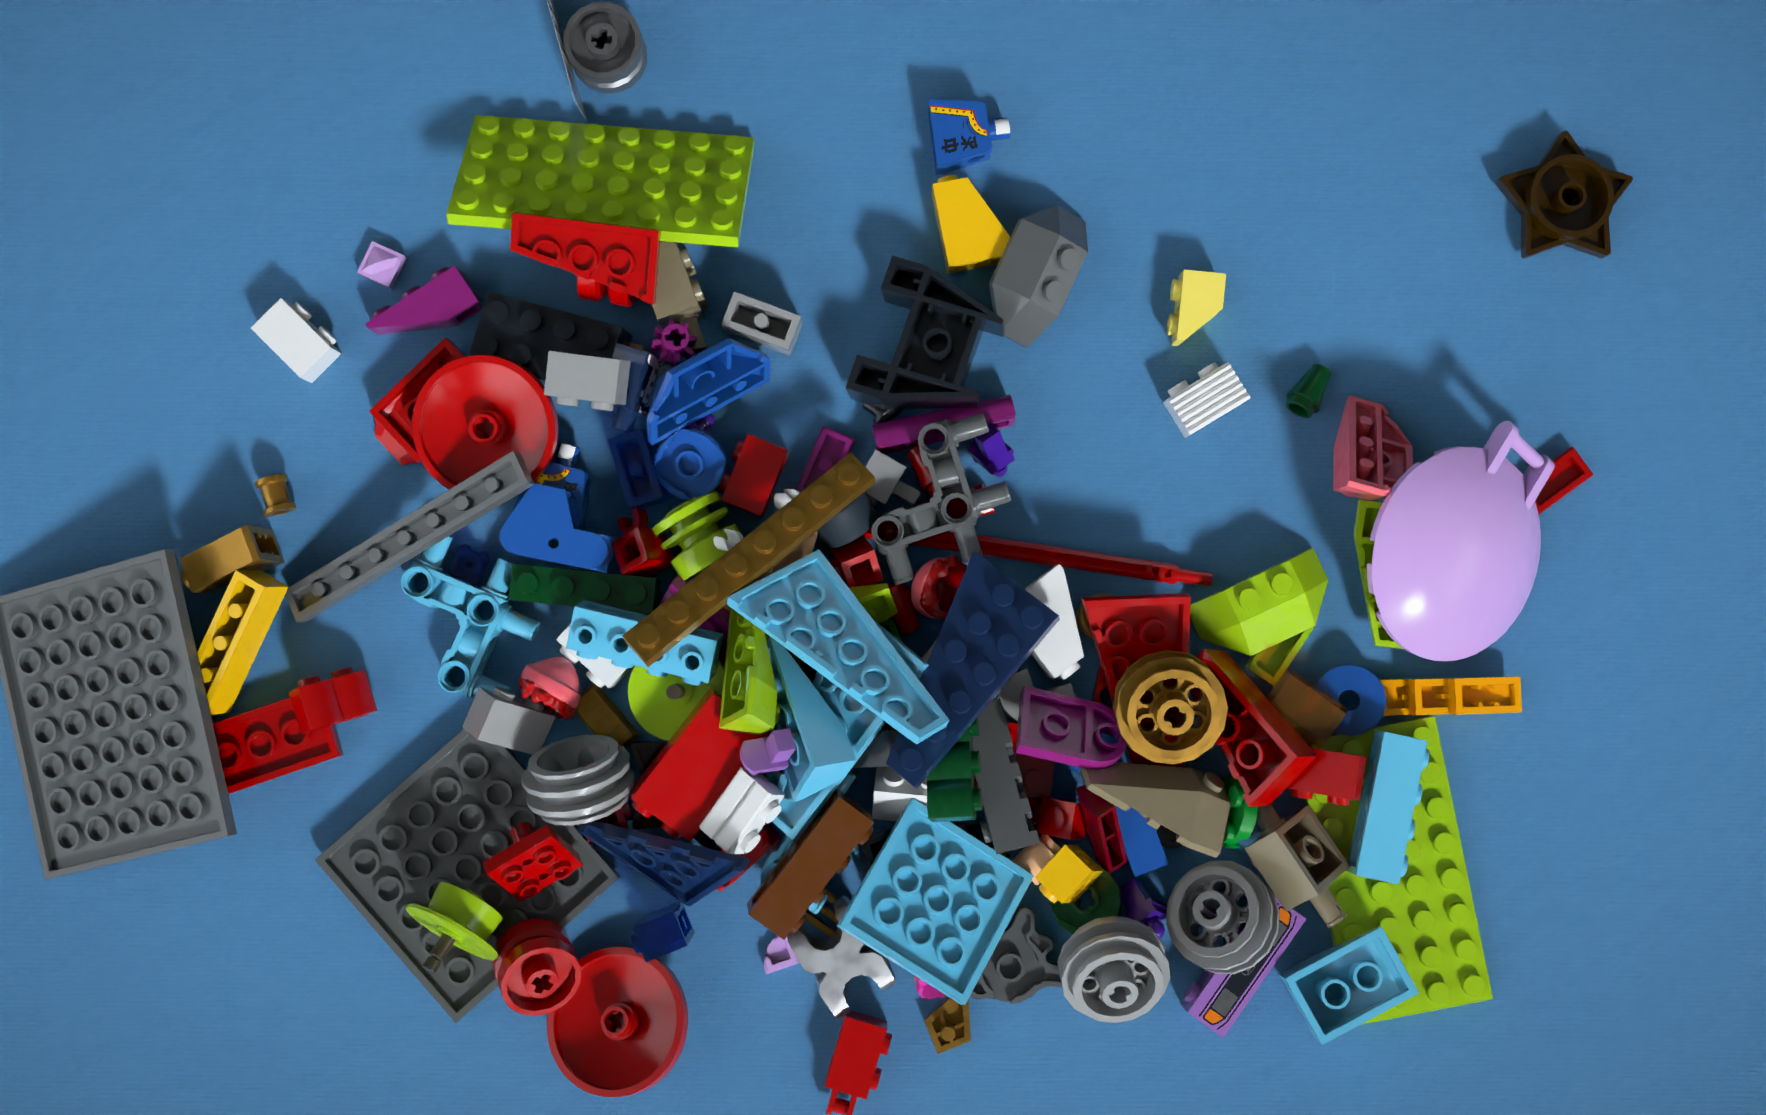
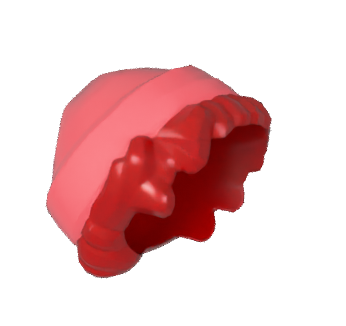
M951 555L949 558H934L920 567L914 574L915 578L912 580L911 599L917 612L928 618L945 621L967 564L958 561L956 556Z
M553 657L533 664H527L521 673V678L518 680V686L523 699L531 696V701L534 703L542 701L546 705L545 709L551 714L557 712L556 717L558 719L565 718V720H569L574 716V709L578 706L581 696L579 694V679L576 669L568 659Z

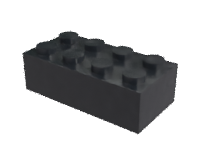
M488 291L469 356L495 355L511 359L530 370L545 385L549 351L612 359L616 343L630 347L633 336L621 326Z

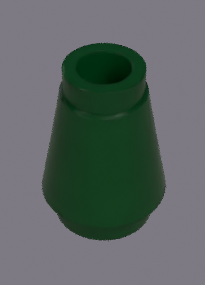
M1313 364L1288 392L1286 407L1292 413L1302 418H1310L1313 413H1317L1331 376L1330 370L1323 365Z

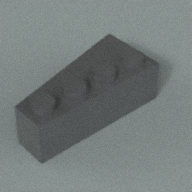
M995 697L978 716L980 734L973 737L974 751H980L981 773H975L977 782L975 788L982 789L983 809L986 816V821L980 822L985 844L992 842L996 854L1035 845L1040 843L1037 830H1034L1031 821L1032 812L1028 797L1022 787L1021 772L1016 755L1013 753V743L1000 697Z

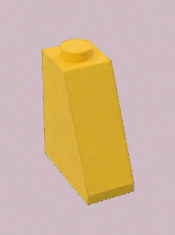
M948 175L937 180L938 183L932 184L931 194L947 274L998 265L1010 239L1007 231L967 177L959 179L958 175Z

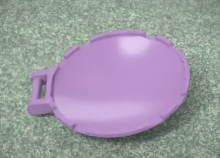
M1511 421L1500 423L1493 431L1484 448L1448 447L1435 451L1434 456L1422 463L1416 462L1394 484L1391 492L1386 496L1379 509L1370 535V540L1374 541L1372 563H1367L1369 593L1375 596L1379 609L1376 615L1382 627L1399 646L1416 656L1433 661H1456L1481 652L1497 641L1508 630L1520 614L1529 597L1537 574L1541 549L1540 520L1535 500L1554 470L1555 465L1548 456L1540 455L1519 435V429ZM1510 448L1529 464L1524 474L1505 458Z

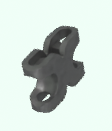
M842 896L833 902L835 916L838 921H840L850 904V900L846 896ZM803 926L795 933L790 931L787 935L788 943L803 969L811 974L817 973L819 994L836 1018H841L850 1012L844 988L851 978L859 975L871 977L882 990H886L896 984L893 970L887 959L839 927L832 937L825 939L813 938Z

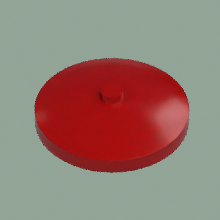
M473 355L451 361L438 369L427 380L416 399L412 416V434L418 456L433 478L449 490L512 451L521 453L532 480L535 482L547 469L557 446L558 419L551 396L544 395L545 386L530 370L511 359L495 355Z
M609 947L592 952L579 960L581 982L576 994L566 1005L547 1015V1037L550 1051L564 1076L583 1091L601 1097L635 1095L651 1088L662 1080L673 1068L682 1052L688 1031V1007L685 994L672 970L663 961L648 952L628 947Z

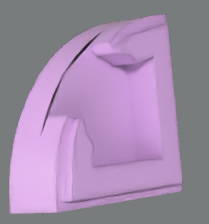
M775 935L770 941L764 959L766 974L800 963L791 949L787 937L783 940L778 935Z

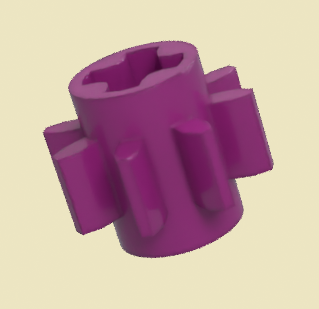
M669 319L668 326L664 329L660 326L655 327L654 335L658 339L652 341L650 348L651 350L659 351V363L668 361L673 362L674 366H677L683 357L687 360L692 358L694 352L689 347L696 344L697 336H689L687 331L688 323L682 326L674 324L673 319Z

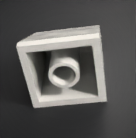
M1058 564L1024 589L1059 615L1060 620L1030 655L1047 677L1054 679L1058 677L1064 680L1081 667L1077 661L1083 658L1084 654L1065 572L1061 565Z

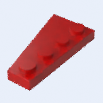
M520 212L512 213L511 251L550 266L562 268L581 278L590 279L609 286L610 289L635 296L649 304H655L661 230Z

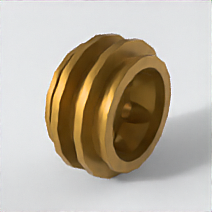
M1163 650L1144 655L1130 665L1116 685L1113 701V710L1120 734L1132 750L1152 762L1177 764L1194 760L1213 747L1224 730L1228 711L1224 688L1207 664L1189 653ZM1176 678V684L1173 687L1169 688L1163 685V680ZM1199 688L1200 697L1195 700L1189 699L1188 692L1190 689ZM1146 690L1153 693L1152 699L1148 702H1142L1140 699ZM1176 706L1179 713L1175 717L1169 718L1166 711L1170 707ZM1145 717H1150L1154 722L1152 727L1147 729L1140 725L1141 720Z

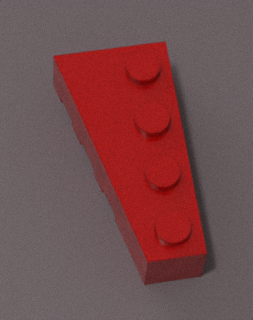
M1203 649L1196 658L1206 663L1224 688L1228 706L1225 727L1216 744L1221 745L1230 763L1227 766L1233 778L1239 780L1245 792L1243 797L1248 807L1269 806L1317 755L1225 650ZM1199 688L1189 690L1194 700L1200 697Z

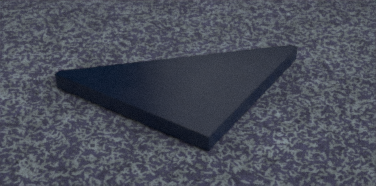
M599 821L580 824L577 828L579 833L686 906L693 905L742 873L750 861L742 856Z

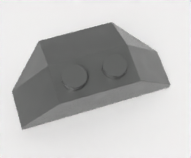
M1054 205L1018 220L989 282L994 313L1004 320V336L1027 348L1059 316L1088 253L1086 222L1059 205Z

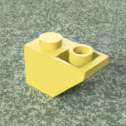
M1184 269L1177 279L1172 280L1170 300L1175 301L1174 314H1169L1167 321V335H1172L1171 346H1179L1223 309L1226 274Z

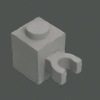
M875 450L866 465V468L875 476V484L865 491L874 508L877 507L878 503L886 507L892 494L909 505L914 506L921 492L900 481L906 471V466Z

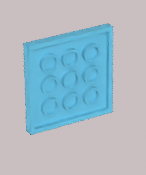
M912 798L903 809L837 927L960 1005H965L1034 875L1003 855L996 854L995 850L950 821L931 822L928 819L927 807Z

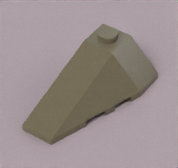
M1116 762L1111 767L1101 770L1080 767L1086 788L1124 811H1128L1132 807L1147 819L1146 824L1157 830L1162 825L1178 834L1176 841L1187 848L1215 858L1220 854L1231 802L1224 788V782L1216 774L1211 772L1204 773L1189 767Z

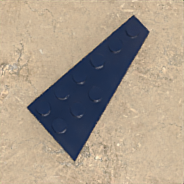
M975 551L972 553L927 662L929 666L923 672L920 679L922 685L950 721L945 728L917 745L898 732L886 762L893 771L916 790L1060 620L1058 614Z

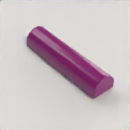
M1007 394L981 400L979 408H944L873 424L872 431L876 449L883 454H889L914 448L919 445V432L924 426L945 418L947 420L951 419V422L983 412L987 425L991 423L997 429L1013 426L1015 424L1016 412L1011 395ZM930 429L924 435L925 445L945 441V436L939 429Z

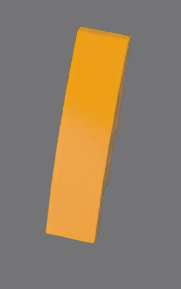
M1518 676L1380 680L1385 687L1387 697L1383 716L1522 712L1521 677Z

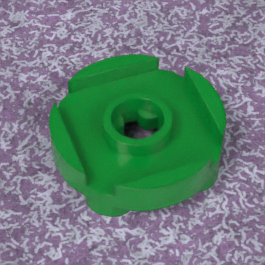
M1228 775L1225 778H1221L1231 802L1222 847L1238 849L1241 847L1238 845V842L1240 840L1247 841L1253 832L1258 806L1248 807L1243 797L1245 792L1239 780L1234 779L1232 775Z

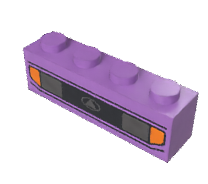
M1277 899L1276 902L1280 911L1279 932L1270 952L1254 967L1236 974H1215L1205 970L1198 982L1192 981L1183 993L1182 998L1184 1002L1182 1007L1222 1038L1227 1034L1306 921L1305 917L1293 909L1286 912ZM1246 923L1240 924L1238 928L1239 934L1245 928Z

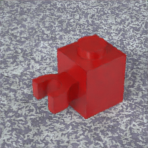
M635 508L632 510L634 523H632L631 518L621 517L617 520L620 530L625 535L613 541V549L622 575L653 577L672 565L673 554L671 548L663 550L661 544L667 540L666 533L655 537L652 530L648 528L646 510Z
M864 535L841 547L830 548L833 560L829 561V563L848 588L868 586L884 580L875 551Z
M1028 797L1029 804L1034 808V815L1031 821L1033 825L1038 824L1037 833L1069 840L1085 839L1086 828L1079 801L1062 797H1042V800Z

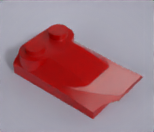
M446 337L369 410L375 421L374 436L402 466L408 463L422 462L416 451L412 434L413 409L419 392L438 369L451 361L468 356Z

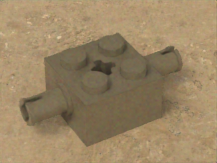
M660 241L656 301L652 307L663 329L668 326L669 319H673L674 324L682 326L685 323L689 324L687 329L689 336H697L696 344L689 347L693 350L694 355L708 348L698 321L705 319L702 309L708 307L698 280H691L690 276L696 274L686 246L679 247L676 242Z
M1271 804L1269 806H1258L1256 822L1262 829L1260 832L1261 836L1248 845L1245 851L1249 855L1252 864L1259 870L1270 886L1275 898L1280 901L1286 912L1310 900L1326 923L1327 928L1342 921L1347 917V914L1342 910L1328 888L1350 865L1310 806L1307 805L1288 817L1281 819Z

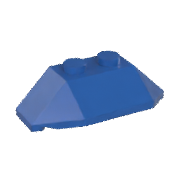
M728 338L666 371L656 380L647 415L649 443L651 445L669 437L672 433L689 426L769 382L770 358L760 351Z

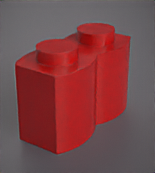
M351 666L331 672L332 679L320 681L319 675L297 681L298 688L288 693L301 734L360 718L378 711L365 670L354 672Z

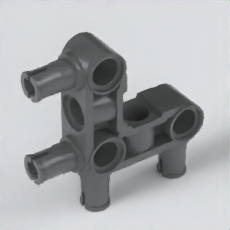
M983 412L951 422V419L947 420L945 418L924 426L919 432L920 456L923 465L928 466L935 487L933 496L930 497V501L909 508L901 506L884 513L876 519L871 530L878 552L886 557L895 585L915 578L906 551L908 544L946 531L954 533L963 563L970 561L973 551L983 557L974 525L977 524V518L982 515L981 511L1011 501L1005 481L975 491L973 488L969 489L956 449L959 446V442L989 432ZM939 429L943 432L945 442L941 448L933 450L925 445L924 435L928 430ZM953 498L963 499L967 504L966 513L961 517H951L946 511L947 503ZM893 521L898 527V535L892 540L883 539L878 533V526L881 522Z

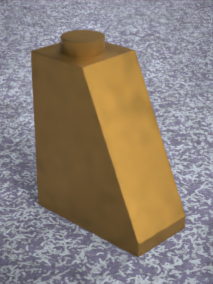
M245 525L180 558L183 567L180 574L184 584L192 592L208 593L229 585L235 570L265 571L283 564L285 561L273 530Z

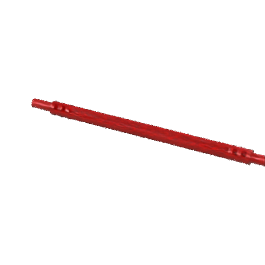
M883 521L879 524L878 533L883 539L892 540L898 535V527L893 521ZM871 527L863 535L865 538H872L874 540ZM949 531L909 543L960 552L954 533ZM977 535L982 553L985 556L1052 566L1060 564L1061 567L1139 578L1146 581L1152 580L1159 583L1166 582L1173 585L1176 582L1211 586L1213 578L1212 572L1178 568L1176 563L1169 564L1149 559L1142 560Z

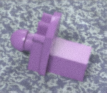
M790 728L772 731L769 737L743 741L740 748V760L744 768L751 773V776L783 770L789 766L788 759L796 750Z

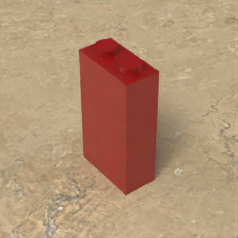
M712 687L706 692L630 791L631 799L634 800L632 806L647 818H650L653 814L663 822L661 825L663 830L675 839L683 836L688 841L692 840L699 831V826L741 767H744L740 760V748L743 741L770 736L769 731L757 735L719 728L722 695Z

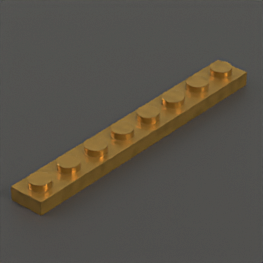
M849 453L622 635L624 641L649 667L726 605L728 596L752 584L874 485L875 476L852 453Z

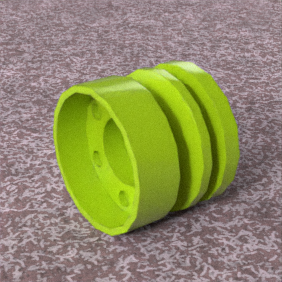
M717 491L705 496L694 497L677 506L651 529L655 537H659L669 531L672 532L673 536L664 541L661 547L664 550L680 545L682 552L671 561V564L678 576L684 581L704 571L727 552L717 549L714 545L715 536L728 540L724 528L740 532L736 524L728 525L721 529L717 525V522L728 513L726 507L710 513L709 508L721 500Z

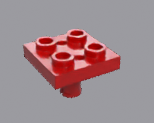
M529 822L517 824L521 834H518L516 827L513 826L509 834L514 844L483 862L487 875L520 902L526 898L534 897L541 889L557 880L568 877L572 871L583 865L579 854L551 827L546 825L533 832V827Z

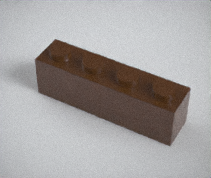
M836 789L799 840L794 841L748 901V915L783 940L790 931L793 933L798 931L806 919V910L813 902L817 904L822 900L829 888V885H827L829 880L835 873L839 875L845 870L851 860L849 854L857 844L863 845L872 834V824L874 821L871 814Z

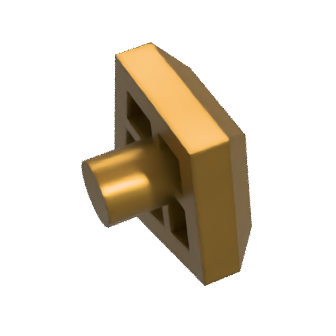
M948 998L924 1018L937 1054L971 1041L969 1000H967L965 1005H960L953 999Z

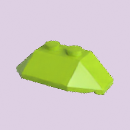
M1310 548L1190 604V620L1199 639L1252 656L1316 626L1328 577L1314 548Z

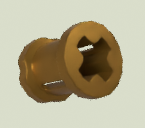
M287 474L270 475L256 480L255 486L261 490L266 507L263 510L264 517L282 515L297 508L296 504L291 502L285 483L288 480Z

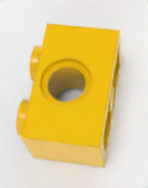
M1065 844L1035 878L1041 883L1039 890L1053 903H1056L1058 900L1063 904L1075 902L1104 870L1078 845Z

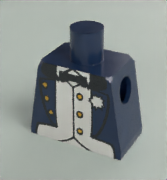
M616 343L612 359L631 361L626 405L614 404L617 407V411L611 427L632 434L637 417L647 418L657 378L673 367L665 362L659 363L657 357L646 351Z

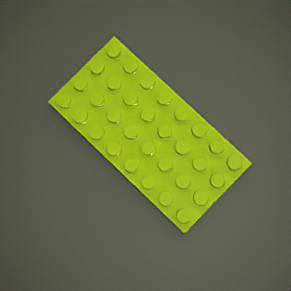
M475 115L447 208L448 224L511 229L512 213L520 212L661 230L660 241L739 247L754 153V137Z
M1435 716L1379 725L1359 735L1347 736L1337 733L1304 740L1312 748L1366 756L1364 778L1374 730L1426 740V748L1429 749V761L1427 767L1421 771L1419 784L1422 785V797L1419 804L1414 806L1412 819L1415 821V832L1412 840L1407 842L1405 855L1408 857V867L1406 874L1400 877L1399 885L1356 876L1348 871H1344L1328 888L1342 910L1347 914V917L1330 927L1333 947L1382 926L1419 991L1417 995L1363 1024L1493 999ZM1313 793L1312 799L1304 798L1305 806H1310L1348 862L1360 800H1350L1349 806L1328 803L1327 795Z

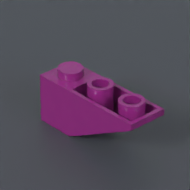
M454 265L451 268L444 267L436 271L431 276L432 280L424 286H416L407 290L401 296L402 300L392 307L384 306L375 311L371 316L372 320L365 325L377 335L457 327L483 310L484 304L465 275Z

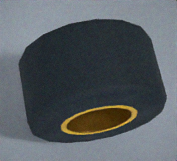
M862 493L817 530V537L824 547L836 548L846 545L862 536L873 526L878 513L866 493Z

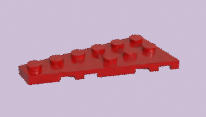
M1188 594L1081 597L1112 701H1114L1116 685L1126 669L1144 655L1163 650L1189 653L1191 596ZM1176 678L1163 680L1165 687L1170 688L1176 684ZM1146 690L1140 700L1142 702L1150 701L1153 693ZM1176 706L1170 707L1166 711L1169 718L1175 717L1179 713ZM1145 717L1141 720L1140 725L1147 729L1151 728L1154 720L1150 717ZM1127 743L1131 763L1184 767V762L1177 764L1152 762L1133 751Z

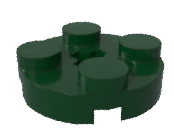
M1102 866L1100 867L1104 871L1087 888L1092 891L1091 897L1095 899L1093 906L1087 905L1085 909H1082L1079 899L1075 902L1063 904L1058 900L1056 903L1049 900L1058 924L1072 934L1079 927L1094 919L1108 916L1119 917L1122 908L1121 885L1116 881L1113 874L1109 873Z

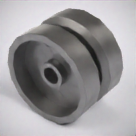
M593 2L581 7L569 19L564 31V50L577 77L588 88L602 94L620 93L631 88L642 77L647 65V47L635 18L624 7L611 2Z

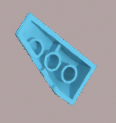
M769 637L767 646L777 687V704L780 706V716L775 725V730L788 728L791 730L796 750L788 759L789 766L783 770L793 800L799 801L845 778L856 761V748L853 741L849 740L843 724L787 649L772 637Z

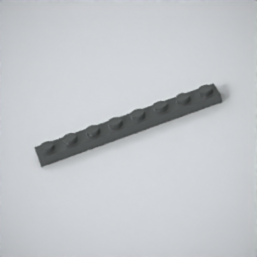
M516 451L510 452L290 586L285 596L296 622L305 623L535 485L521 453Z

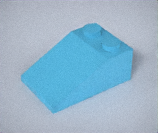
M1382 926L1315 954L1279 973L1314 1039L1321 1045L1419 993Z

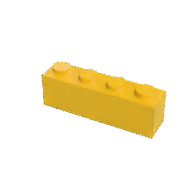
M235 570L197 651L211 715L230 713L289 586L261 570Z

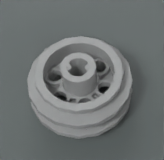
M604 735L569 737L543 747L529 759L528 768L523 772L521 782L523 788L528 792L526 797L527 806L533 813L538 814L544 822L553 825L572 826L593 822L609 816L627 802L629 792L634 788L635 775L630 769V753L623 746H619L618 742L612 737Z
M1209 861L1192 868L1176 883L1167 902L1166 925L1172 943L1185 959L1211 973L1236 974L1254 967L1270 952L1279 932L1280 911L1273 891L1252 870L1233 861ZM1226 889L1225 893L1223 894L1217 892L1219 890ZM1246 895L1248 905L1240 908L1238 900L1241 896ZM1246 923L1245 928L1239 934L1238 928L1240 924ZM1197 924L1203 926V933L1200 936L1198 935ZM1220 937H1225L1226 945L1215 947L1216 940Z
M1108 916L1094 919L1082 925L1062 946L1057 961L1064 997L1075 1010L1100 1022L1119 1023L1131 1021L1146 1014L1164 995L1171 978L1169 961L1165 955L1161 939L1152 928L1137 920L1126 917Z

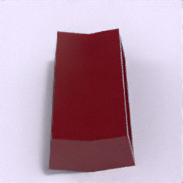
M1086 785L1076 787L1090 847L1096 860L1109 873H1112L1127 862L1116 807L1114 804L1088 790Z

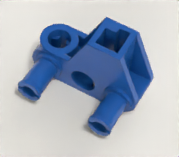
M534 483L535 485L527 490L500 530L502 546L513 554L606 573L608 564L613 557L612 544L614 537L579 530L572 493L565 489ZM556 538L559 541V545L553 549L550 546V542Z

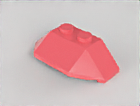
M1351 395L1348 396L1333 449V491L1340 492L1348 497H1357L1368 501L1383 499L1391 492V488L1398 479L1413 465L1412 444L1399 426L1387 416L1389 412L1383 404Z

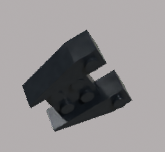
M892 255L881 286L884 300L887 303L911 310L891 365L857 354L845 387L850 398L881 409L979 408L981 404L979 391L966 388L964 385L982 332L985 331L1004 337V320L928 266Z

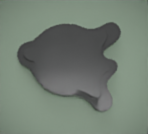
M1021 906L1016 910L1012 922L1006 927L971 993L973 998L997 999L1014 1004L1032 997L1041 988L1047 986L1062 987L1058 964L1046 960V955L1054 948V942L1049 936L1036 930L1035 914L1030 907Z

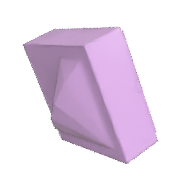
M372 241L357 273L392 289L407 258Z

